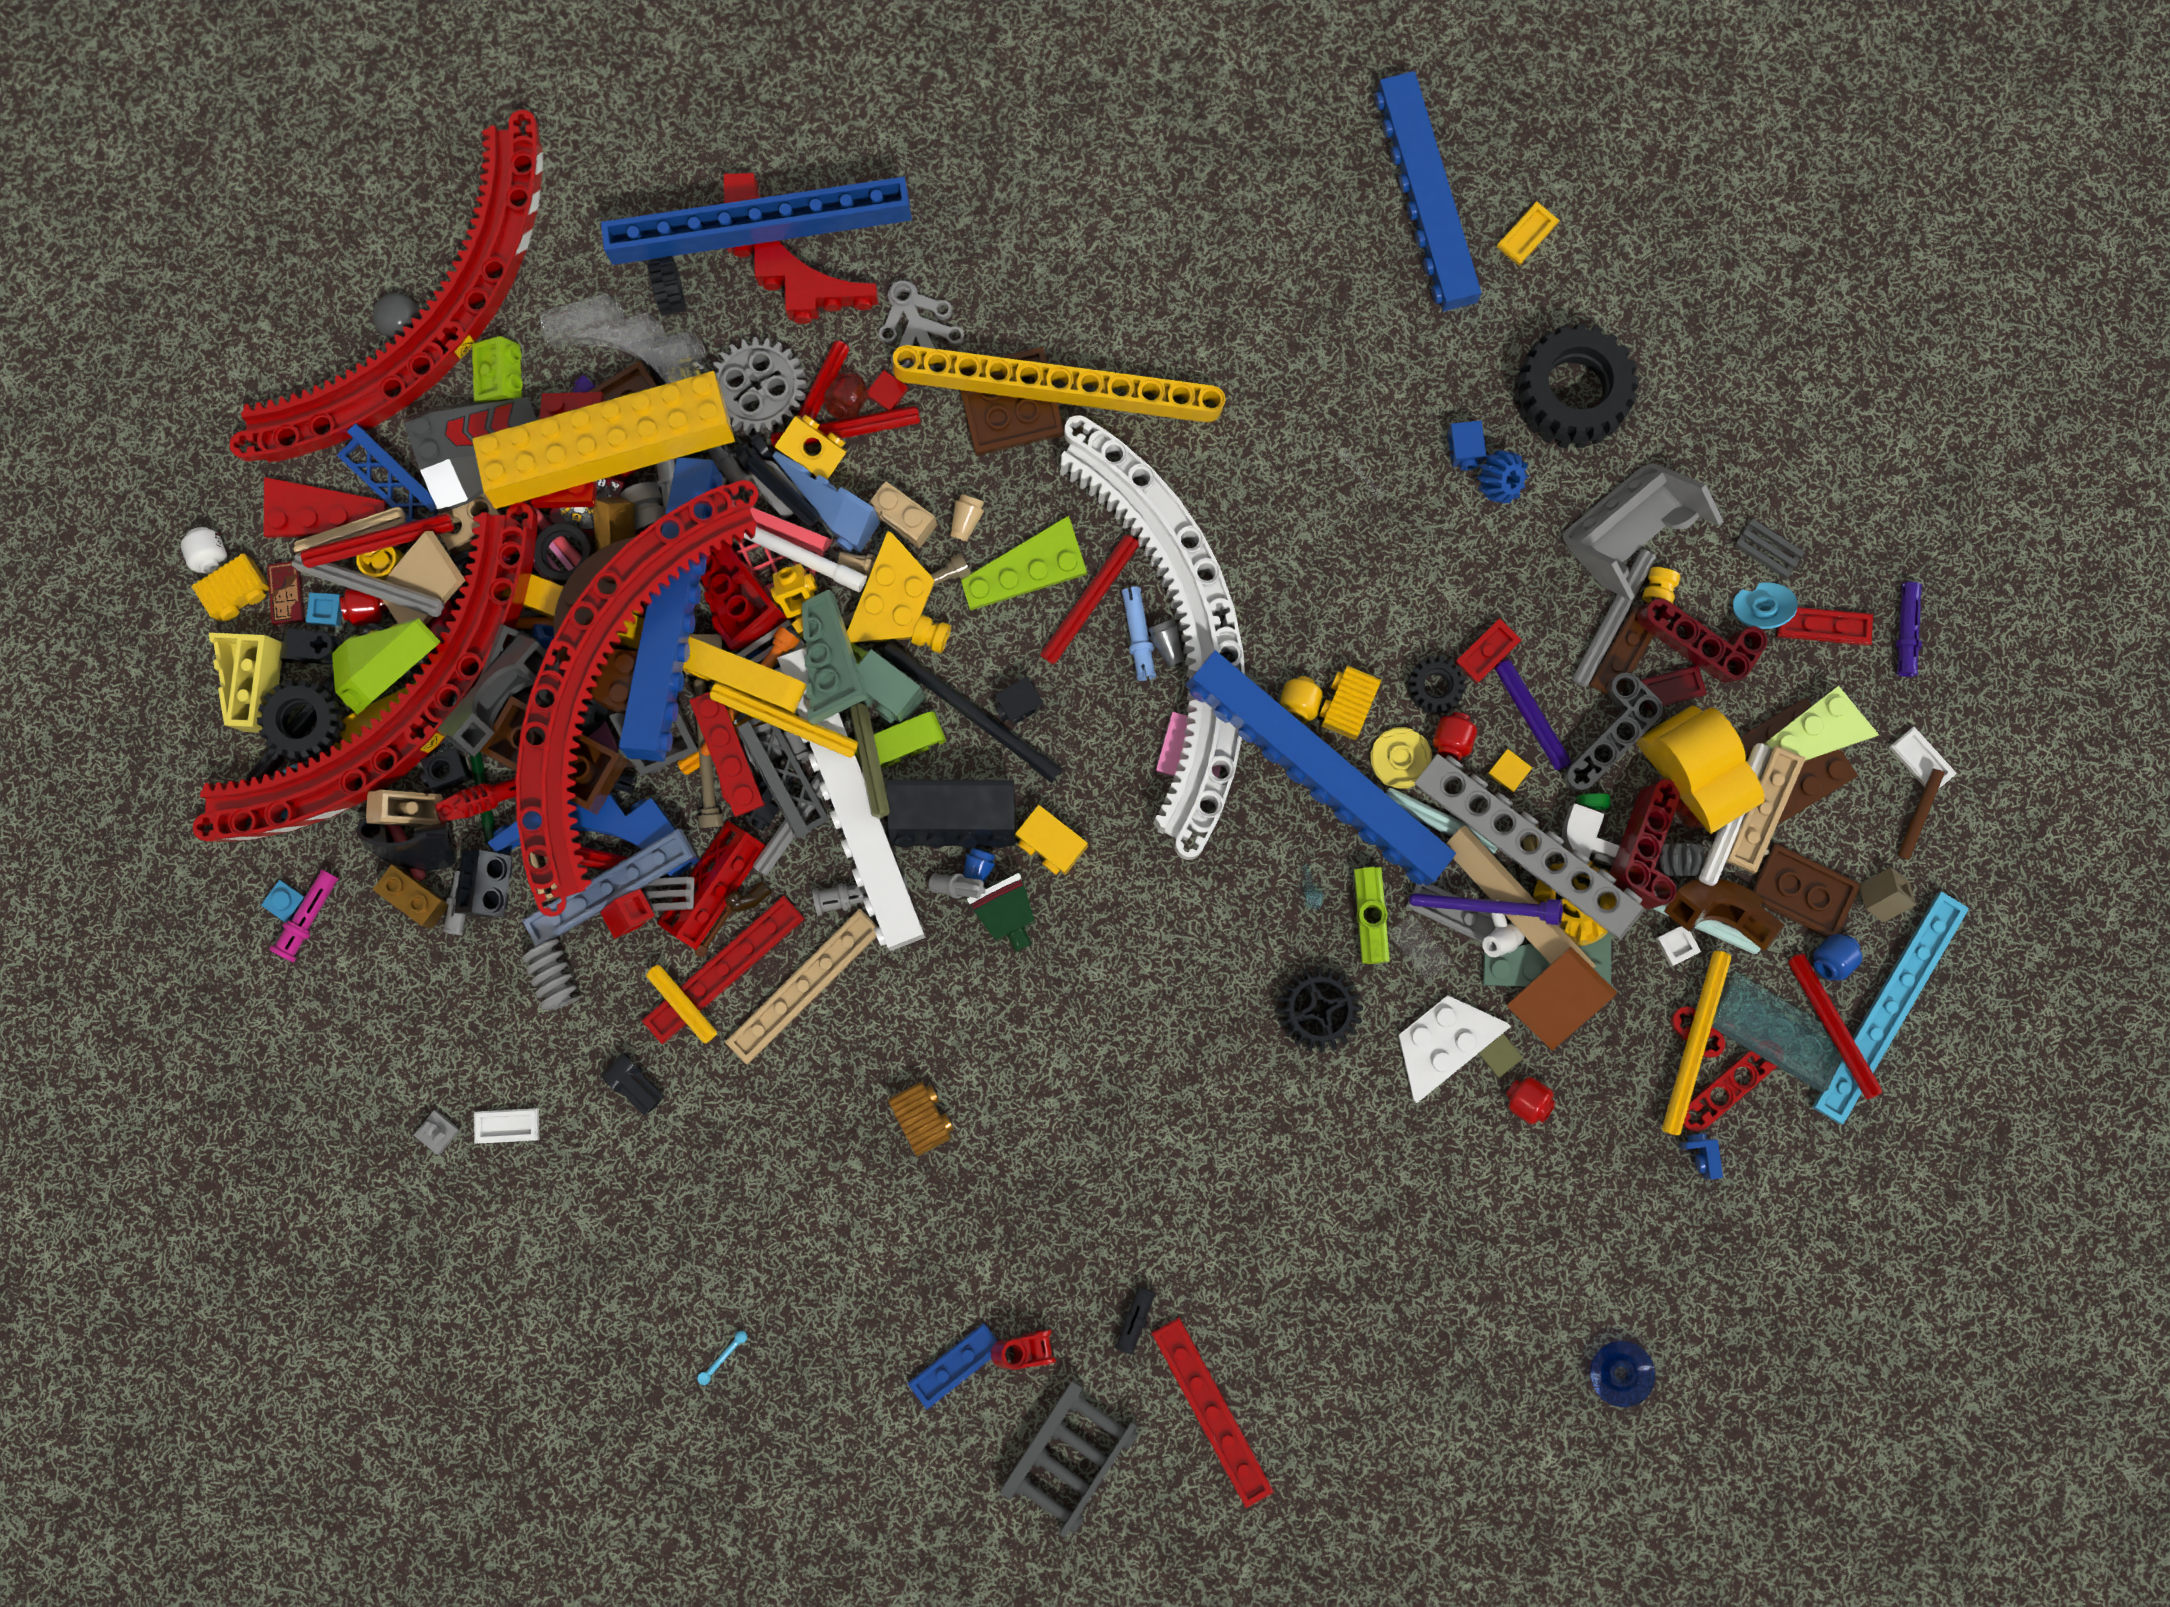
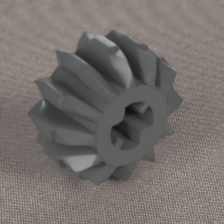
M1663 844L1655 869L1666 876H1700L1706 861L1704 847L1700 844Z

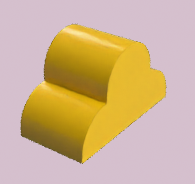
M1691 705L1647 731L1636 741L1639 749L1662 777L1674 782L1680 792V798L1710 834L1765 802L1760 781L1746 761L1745 750L1736 730L1728 719L1713 707L1702 711L1698 707Z

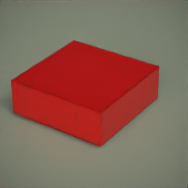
M883 370L866 392V396L887 411L894 410L909 389L908 386Z

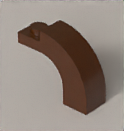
M1699 879L1688 882L1676 892L1674 901L1669 903L1664 910L1667 915L1688 932L1702 921L1716 920L1724 922L1737 929L1763 951L1771 946L1785 926L1761 907L1765 901L1764 898L1744 886L1723 879H1718L1714 886L1706 885Z

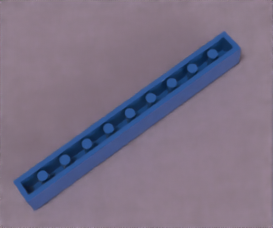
M905 177L603 221L601 222L604 251L612 265L912 221V214Z
M676 459L666 514L693 498L722 486V473L718 471L713 460ZM699 504L693 510L695 516L699 519H708L712 515L710 507L706 504ZM667 523L663 525L662 535L665 538L673 539L678 536L679 529L675 524ZM699 555V566L696 567L692 563H688L690 570L687 574L680 569L678 570L680 575L678 581L670 577L668 578L670 582L668 589L659 585L661 591L659 597L650 594L652 604L650 606L647 605L619 744V748L629 759L665 762L666 752L672 748V721L677 720V696L684 686L683 664L688 661L690 655L689 633H693L695 629L694 607L695 604H699L701 598L700 576H703L706 572V559Z
M1216 650L1207 657L1185 684L1190 689V694L1196 700L1202 703L1206 702L1214 709L1213 712L1217 718L1225 723L1229 722L1238 729V734L1243 740L1248 743H1254L1263 750L1262 754L1267 760L1282 766L1286 770V775L1292 781L1298 784L1302 783L1310 790V795L1321 804L1326 803L1335 811L1334 815L1337 819L1345 824L1352 825L1359 831L1358 835L1363 841L1377 846L1383 851V857L1390 863L1398 864L1407 872L1406 876L1415 884L1421 885L1423 883L1426 886L1435 882L1456 855V852Z

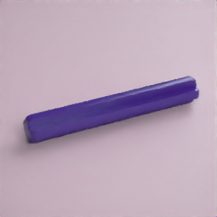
M1508 659L1499 663L1495 667L1496 673L1555 770L1559 771L1569 766L1571 759L1512 662Z

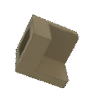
M1892 867L1863 882L1860 886L1865 909L1882 922H1886L1916 905L1909 880Z

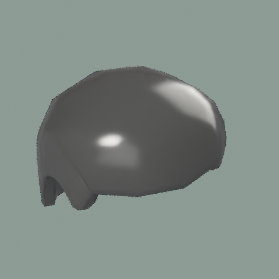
M387 294L374 305L373 323L379 333L395 340V334L402 337L405 336L404 326L411 329L414 327L411 321L412 318L422 319L419 313L421 308L418 303L403 294Z

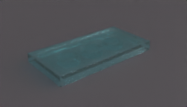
M1740 974L1734 976L1714 1017L1712 1027L1819 1092L1824 1093L1827 1091L1842 1057L1824 1025Z

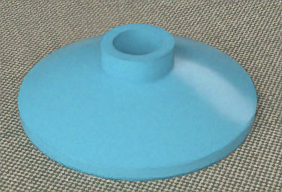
M1769 582L1759 583L1754 591L1742 589L1733 601V612L1736 618L1749 627L1771 629L1786 624L1795 616L1798 607L1797 598L1789 588Z

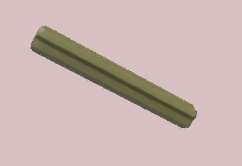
M857 703L850 707V715L855 739L858 742L857 748L870 811L873 817L883 818L889 815L890 809L867 705Z

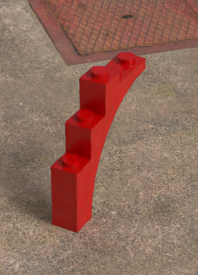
M754 173L724 174V203L760 198L758 183ZM779 240L727 248L729 253H733L737 257H748L751 255V252H755V278L759 286H763L766 290L774 291L781 289V286L785 285V311L789 320H794L795 323L808 324L812 322V319H819V307H824L826 311H839L842 309V306H854L857 310H869L872 308V305H879V293L876 284L854 283L829 277L805 265L793 256Z

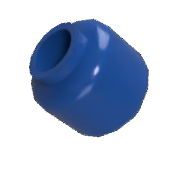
M1841 934L1830 935L1814 951V967L1818 974L1827 980H1845L1862 963L1859 943L1851 936Z

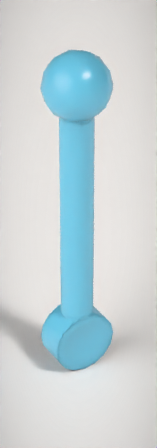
M736 1332L734 1341L706 1372H701L698 1375L697 1380L699 1384L706 1385L710 1382V1376L739 1343H744L747 1340L746 1332Z

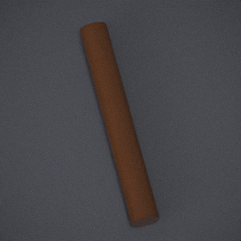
M1932 768L1897 856L1910 860L1945 772Z

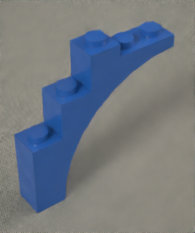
M611 792L598 815L568 801V804L577 807V810L569 813V817L578 819L577 823L570 826L571 830L593 831L619 837L638 846L642 850L677 830L657 801L652 798L648 800L642 799L630 808L632 812L628 815ZM530 811L525 814L523 822L528 829L535 830L542 824V818L536 811ZM517 821L511 826L507 824L494 832V838L488 842L493 851L500 854H506L521 845ZM696 855V857L667 874L673 878L678 877L700 859Z

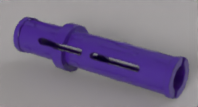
M1917 582L1901 584L1899 640H1896L1895 646L1898 649L1897 675L1901 677L1918 676L1919 649L1922 648V641L1919 640L1922 584Z

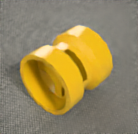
M1652 567L1648 574L1650 583L1644 589L1642 599L1649 603L1652 597L1666 599L1673 604L1675 599L1673 591L1679 585L1680 574L1667 568Z
M921 615L914 629L911 643L920 647L927 643V646L933 652L942 654L951 632V625L944 622L933 625L930 617Z

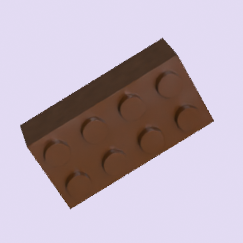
M510 696L494 724L495 733L481 748L480 752L517 771L520 734L527 704ZM539 727L530 729L527 733L528 742L534 746L542 744L545 740L544 730ZM582 734V736L573 737V740L580 744V748L571 750L572 754L578 756V760L569 762V766L577 769V773L568 775L569 779L576 781L575 786L568 788L569 792L576 794V798L569 801L598 815L628 760Z

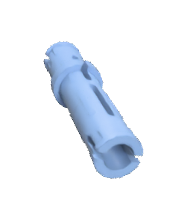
M1131 587L1130 592L1128 588H1125L1121 593L1123 595L1131 639L1129 651L1134 656L1136 678L1138 681H1146L1149 676L1151 680L1156 678L1151 653L1154 647L1153 643L1149 642L1141 588Z

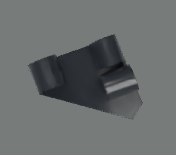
M364 818L357 826L356 833L363 845L370 852L391 864L409 869L439 870L451 867L457 860V851L452 842L451 831L447 822L414 828L413 839L398 843H392L390 832L385 824L367 823L366 818ZM380 830L377 836L368 838L372 831Z

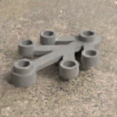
M905 280L895 282L890 287L888 299L892 308L885 325L879 330L880 340L884 344H892L897 340L896 327L903 312L909 322L899 347L903 345L913 346L915 339H917L920 347L934 348L928 333L947 339L948 343L952 346H959L963 343L965 336L960 327H949L920 317L916 310V307L934 312L938 319L946 320L952 315V307L948 301H937L918 294L914 284ZM901 292L909 294V297L904 301L898 299V295ZM940 306H947L949 308L946 314H939L937 310ZM886 330H891L894 334L892 338L885 339L883 333ZM959 332L961 337L954 341L950 339V334ZM892 355V357H891L892 366H893V355ZM906 360V362L900 366L908 368L910 361ZM934 364L930 367L935 372L945 369L939 364Z

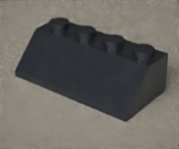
M1014 780L887 781V800L890 809L888 832L891 846L902 848L911 846H930L933 848L943 846H961L964 848L992 846L1004 848L1006 846H1015Z

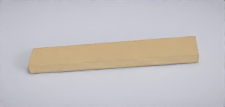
M1466 825L1461 827L1446 843L1448 847L1456 852L1453 859L1491 900L1499 899L1506 902L1538 904ZM1505 914L1550 964L1571 946L1593 969L1596 967L1559 925H1548L1545 921H1540L1539 917Z
M859 909L725 1043L748 1065L877 937L874 928L878 926Z

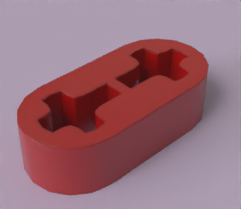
M1692 1007L1678 1008L1673 1012L1670 1021L1673 1030L1686 1043L1691 1028H1681L1682 1020L1679 1016L1680 1014L1684 1016L1691 1014L1693 1018L1690 1022L1692 1024L1696 1009ZM1713 1025L1708 1038L1715 1037L1714 1046L1716 1050L1708 1049L1704 1051L1703 1057L1705 1058L1717 1057L1725 1049V1039Z

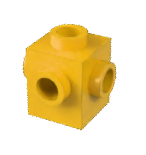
M801 563L773 573L774 587L770 588L774 602L777 605H781L787 618L802 614V603L814 597V591L818 590L813 574H807Z

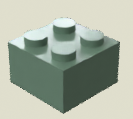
M872 649L858 665L868 698L861 701V703L868 707L874 704L876 706L875 709L879 712L878 715L892 726L896 722L900 724L909 720L926 698L921 686Z

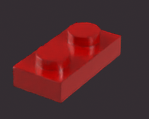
M1499 618L1456 660L1455 664L1459 665L1462 671L1477 685L1522 639Z

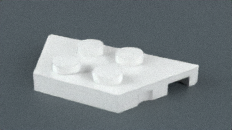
M1448 995L1398 1035L1413 1101L1418 1103L1511 1026L1505 1021Z

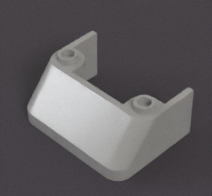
M1648 464L1639 468L1564 532L1563 540L1571 553L1601 586L1631 601L1635 595L1626 580L1629 575V570L1626 564L1623 563L1665 526L1672 529H1687L1699 517L1717 525L1724 521L1706 484L1658 464Z

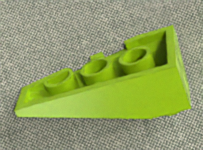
M419 618L392 625L388 629L380 631L376 629L362 636H350L332 653L335 692L358 715L436 647L440 641Z

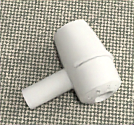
M1491 913L1496 929L1484 938L1482 942L1483 950L1490 957H1498L1515 951L1523 943L1525 936L1512 922L1507 923L1504 914Z

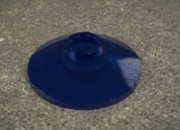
M1614 1341L1600 1348L1593 1357L1590 1365L1591 1384L1597 1395L1608 1404L1622 1408L1632 1407L1643 1402L1653 1390L1656 1378L1655 1367L1651 1357L1640 1346L1628 1341ZM1618 1367H1623L1626 1370V1376L1623 1379H1617L1615 1376V1370Z

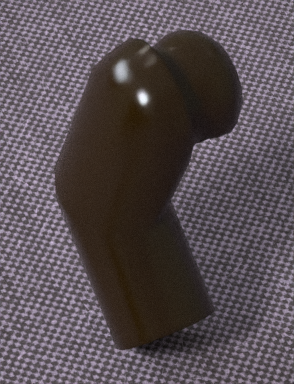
M761 881L743 897L738 891L734 890L725 898V903L731 907L729 910L735 913L755 908L772 891Z

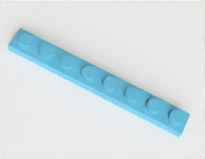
M1938 892L1852 1037L1872 1073L1877 1068L1969 910L1968 907L1943 892ZM1842 1057L1812 1108L1838 1124L1845 1123L1862 1093Z

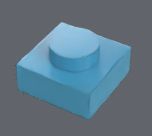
M309 592L306 623L309 625L340 627L342 610L339 597L341 595Z
M279 880L261 906L282 921L287 922L293 919L305 896L284 881Z

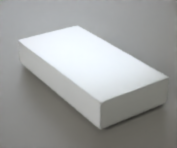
M1915 727L1910 728L1889 746L1891 751L1924 787L1932 768L1945 772L1939 788L1957 774Z
M539 1108L474 1112V1144L539 1140Z

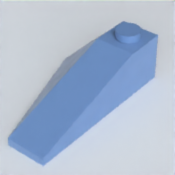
M776 451L773 455L775 462L808 501L807 503L819 513L820 519L837 538L835 543L848 552L854 549L860 553L880 525L875 508L842 487L837 491L826 478L820 475L816 476L815 479L811 478V472Z

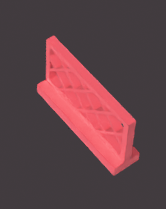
M732 499V507L736 508L734 504L735 500ZM753 507L750 508L757 527L817 553L821 557H824L826 551L829 550L833 540ZM744 542L739 543L741 550L736 551L739 555H744L748 566L755 574L756 571L770 565L774 573L779 572L776 563L787 558L781 555L773 559L771 551L764 547L769 561L754 567L748 551L761 545L754 543L745 547ZM808 567L804 569L806 573H812L814 578H816L817 571ZM774 582L765 585L770 592V588L774 587Z

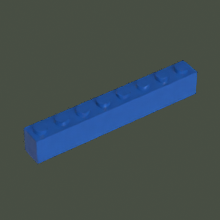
M1412 71L1381 79L1378 90L1374 93L1375 105L1378 111L1383 110L1385 119L1382 121L1384 135L1386 138L1391 137L1393 147L1390 148L1392 162L1394 165L1399 164L1401 175H1399L1400 189L1402 193L1407 192L1410 201L1407 203L1408 216L1411 221H1416L1418 230H1415L1416 243L1419 248H1424L1426 258L1423 259V265L1426 275H1432L1435 286L1431 288L1435 304L1440 303L1442 312L1478 303L1481 289L1416 73Z

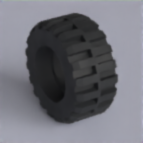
M1575 324L1572 330H1569L1568 325L1558 327L1555 333L1549 331L1541 337L1539 342H1535L1530 348L1519 369L1515 381V387L1518 388L1515 394V402L1517 405L1521 404L1522 406L1519 414L1522 420L1529 418L1531 423L1528 428L1534 434L1538 430L1542 431L1545 434L1542 440L1549 444L1553 438L1560 440L1558 447L1568 448L1570 443H1575L1576 449L1585 448L1591 441L1593 445L1600 443L1606 435L1611 436L1617 430L1635 403L1637 397L1635 391L1639 386V377L1633 375L1637 370L1635 360H1628L1627 356L1630 351L1626 345L1620 347L1616 343L1618 337L1612 333L1609 336L1602 334L1603 328L1593 326L1592 330H1588L1585 324ZM1565 363H1576L1588 367L1598 376L1602 383L1604 392L1602 401L1597 406L1589 409H1575L1566 406L1555 397L1550 388L1549 375L1556 366Z

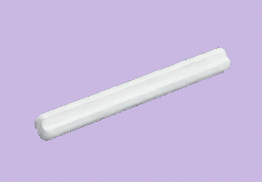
M1757 743L1753 746L1747 761L1759 781L1772 752L1769 746L1762 743ZM1745 814L1718 830L1699 876V880L1702 883L1714 886L1718 882Z

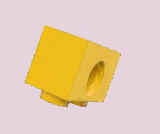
M804 414L802 418L796 415L774 447L804 466L815 476L820 475L828 480L848 451L843 447L845 442L832 432L828 436L818 430L820 424L808 415ZM808 438L818 439L822 446L820 453L815 455L808 453L805 449V441Z

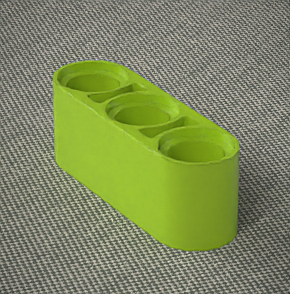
M934 711L921 714L874 734L879 762L882 768L900 762V758L909 754L912 757L929 750L928 746L938 742L941 745L946 742V737ZM857 748V750H856V752H855V756H856V758H857V760H858V763H859V765H860V768H861V763H860V758H859V753H858V748Z

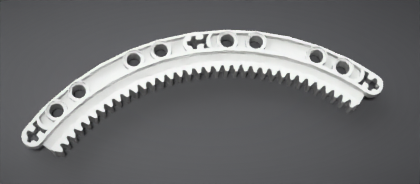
M1081 415L1070 417L1064 427V437L1070 446L1061 455L1060 475L1063 476L1071 472V482L1080 478L1081 489L1089 485L1090 496L1099 493L1098 503L1101 504L1108 501L1106 510L1109 512L1116 509L1115 519L1124 518L1123 528L1132 527L1130 536H1139V547L1146 546L1144 555L1145 557L1152 556L1151 567L1158 566L1156 575L1157 577L1163 576L1161 585L1162 587H1168L1166 596L1167 598H1173L1170 606L1171 609H1176L1175 620H1180L1178 631H1183L1181 642L1185 643L1183 653L1187 654L1185 665L1189 666L1186 677L1190 679L1215 650L1220 654L1223 652L1232 653L1236 661L1231 664L1245 675L1244 654L1235 608L1220 566L1198 525L1180 499L1159 475L1122 441ZM1079 425L1083 426V433L1087 436L1090 435L1088 445L1085 444V435L1080 433L1077 437L1072 435L1073 429L1071 427L1077 429ZM1115 453L1119 455L1121 460L1111 462L1105 456ZM1143 477L1147 480L1148 484L1138 486L1133 482V479ZM1189 538L1194 540L1197 546L1195 548H1186L1182 545L1181 541ZM1206 570L1212 574L1213 579L1208 581L1199 578L1198 572ZM1215 611H1219L1220 615H1225L1222 628H1220L1221 621L1219 616H1214ZM1189 692L1187 695V700L1189 701L1187 712L1189 713L1186 718V723L1189 725H1187L1184 735H1186L1182 744L1184 748L1179 757L1182 760H1179L1176 768L1178 771H1176L1173 778L1174 782H1172L1168 791L1171 794H1167L1164 803L1166 805L1162 804L1159 811L1160 815H1157L1153 822L1158 832L1161 834L1166 833L1176 839L1175 851L1177 855L1186 860H1192L1201 854L1217 824L1235 774L1242 741L1238 734V729L1229 722L1225 723L1217 718L1213 708L1206 702H1199ZM1214 766H1222L1227 770L1228 776L1219 779L1213 775L1212 768ZM1204 800L1213 802L1216 811L1211 814L1203 812L1200 808V802ZM1191 835L1197 837L1194 842L1197 850L1190 849L1189 852L1184 851V843L1181 840L1187 841Z

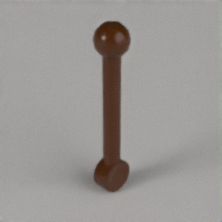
M726 904V910L703 944L695 950L696 956L704 957L707 954L708 946L728 916L734 913L729 910L731 908L729 905Z

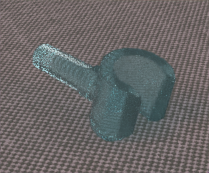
M1304 865L1302 866L1306 890L1305 905L1307 908L1321 909L1323 892L1313 891L1310 866Z

